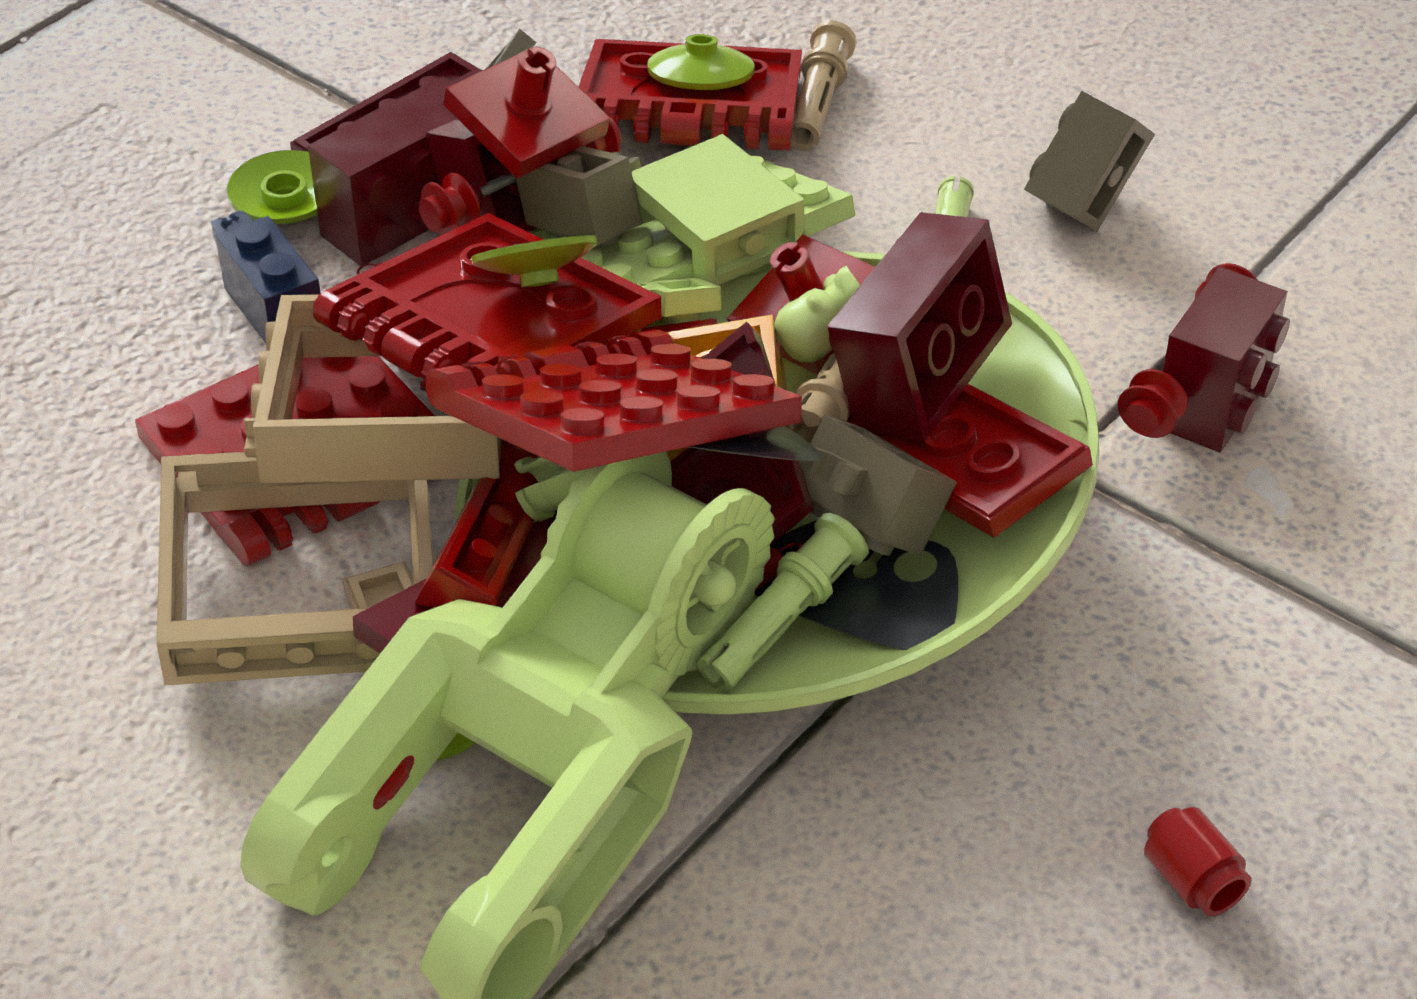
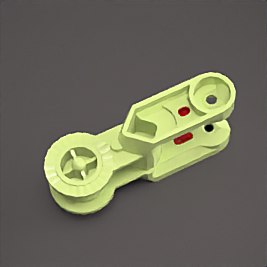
M666 452L584 469L583 474L571 483L568 496L558 505L556 519L548 528L547 544L541 551V559L503 608L458 599L407 619L269 793L255 814L242 844L240 867L245 881L282 904L313 916L320 915L339 903L359 881L371 862L381 838L382 830L455 735L460 733L550 786L552 789L490 873L469 886L447 910L430 938L421 961L420 971L432 983L441 999H532L668 809L693 732L692 728L662 698L678 676H684L686 672L698 669L696 663L698 659L720 640L731 625L753 603L755 589L762 582L764 566L770 559V543L775 537L772 529L775 519L770 511L771 505L763 497L744 488H736L724 492L708 505L671 486V464Z

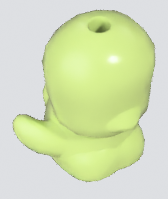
M847 266L841 268L837 274L828 276L824 280L823 290L816 288L809 290L799 298L788 302L778 311L775 320L776 336L781 346L793 359L800 362H815L833 350L829 343L827 326L860 287V284Z

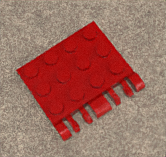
M595 39L578 87L611 117L618 127L621 120H634L633 132L636 136V143H649L652 127L660 128L661 144L695 146L701 143L702 129L711 130L712 138L721 134L728 138L729 126H744L746 149L759 150L761 133L769 134L768 150L791 151L793 124L801 76L802 50L726 46L747 55L753 60L754 75L743 84L730 88L692 90L663 84L652 78L648 73V60L652 55L669 47L686 43Z
M487 213L324 290L314 302L313 317L318 323L334 332L342 333L341 336L357 342L360 339L364 341L368 347L367 350L383 356L385 360L418 378L425 377L426 379L431 369L453 365L464 366L465 363L475 361L491 364L496 369L498 359H501L503 356L519 355V357H522L526 352L564 345L574 347L578 345L577 343L595 341V343H601L607 347L608 340L611 337L628 335L629 337L630 334L661 319V296L581 257L557 269L559 282L529 288L521 287L520 275L501 274L473 266L471 260L473 255L502 247L544 240Z
M657 329L632 333L629 337L628 335L611 337L608 340L607 347L601 343H595V341L577 343L578 345L574 347L564 345L526 352L522 357H519V355L503 356L501 359H498L496 369L491 364L475 361L465 363L464 366L453 365L431 369L426 377L427 396L434 408L572 472L801 423V395L774 386V379L769 376L758 374L744 375L732 370V364L726 360L701 359L693 356L688 346L674 344L670 334Z
M379 356L303 358L292 419L435 416ZM258 365L135 419L138 437L160 464L161 457L245 452L246 430L244 421L245 418H252L251 390L253 384H260ZM380 501L323 505L324 508L322 505L200 513L240 562L248 567L271 556L269 542H272L273 546L279 551L293 545L292 530L284 516L294 512L302 523L312 533L316 534L327 528L329 521L325 509L336 521L341 522L378 504Z

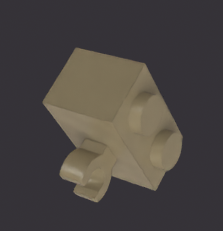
M1081 91L1076 101L1070 104L1061 115L1058 131L1046 152L1040 154L1034 161L1029 174L1030 179L1024 190L1098 232L1155 133L1129 115Z
M582 146L518 179L516 178L526 224L550 231L555 236L595 235L598 242L595 247H604L618 242L622 237V233L642 223L632 171L641 168L639 157L629 159L622 156L619 152L610 153Z
M824 414L810 443L823 459L821 461H801L800 463L814 508L811 513L819 518L824 513H833L844 518L857 528L864 537L868 548L877 553L890 556L895 547L921 555L957 482L869 430Z

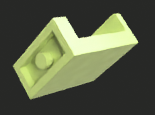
M724 134L632 171L642 223L637 226L657 219L692 250L693 276L718 286L769 264L772 253L780 245L787 242H796L802 234L805 235L804 198Z

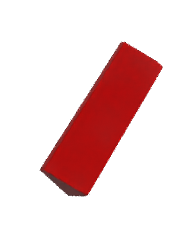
M502 439L500 478L492 479L486 476L485 479L481 477V479L476 481L415 600L416 604L426 607H439L458 599H464L492 606L496 605L534 523V519L519 504L515 493L538 483V481L529 472L519 473L514 464L522 458L529 456L537 458L539 457L538 455Z

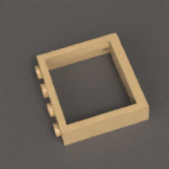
M281 295L276 321L266 322L267 351H260L258 369L260 384L252 385V418H245L244 421L246 430L244 451L246 457H256L259 484L481 479V477L485 479L486 476L492 479L500 478L502 439L453 416L292 419L303 358L381 355H376L367 350L368 347L364 341L360 339L357 342L341 336L342 333L334 332L318 323L313 317V305L318 295Z
M245 452L161 457L156 645L164 685L366 672L380 655L353 636L352 616L368 608L187 620L188 513L409 499L413 581L416 584L426 579L433 567L427 480L259 484L256 457H246Z

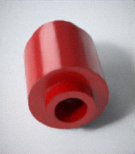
M1199 808L1169 809L1159 815L1148 828V840L1144 847L1145 857L1190 908H1200L1209 917L1217 916L1236 905L1249 890L1252 878L1245 871L1246 860Z

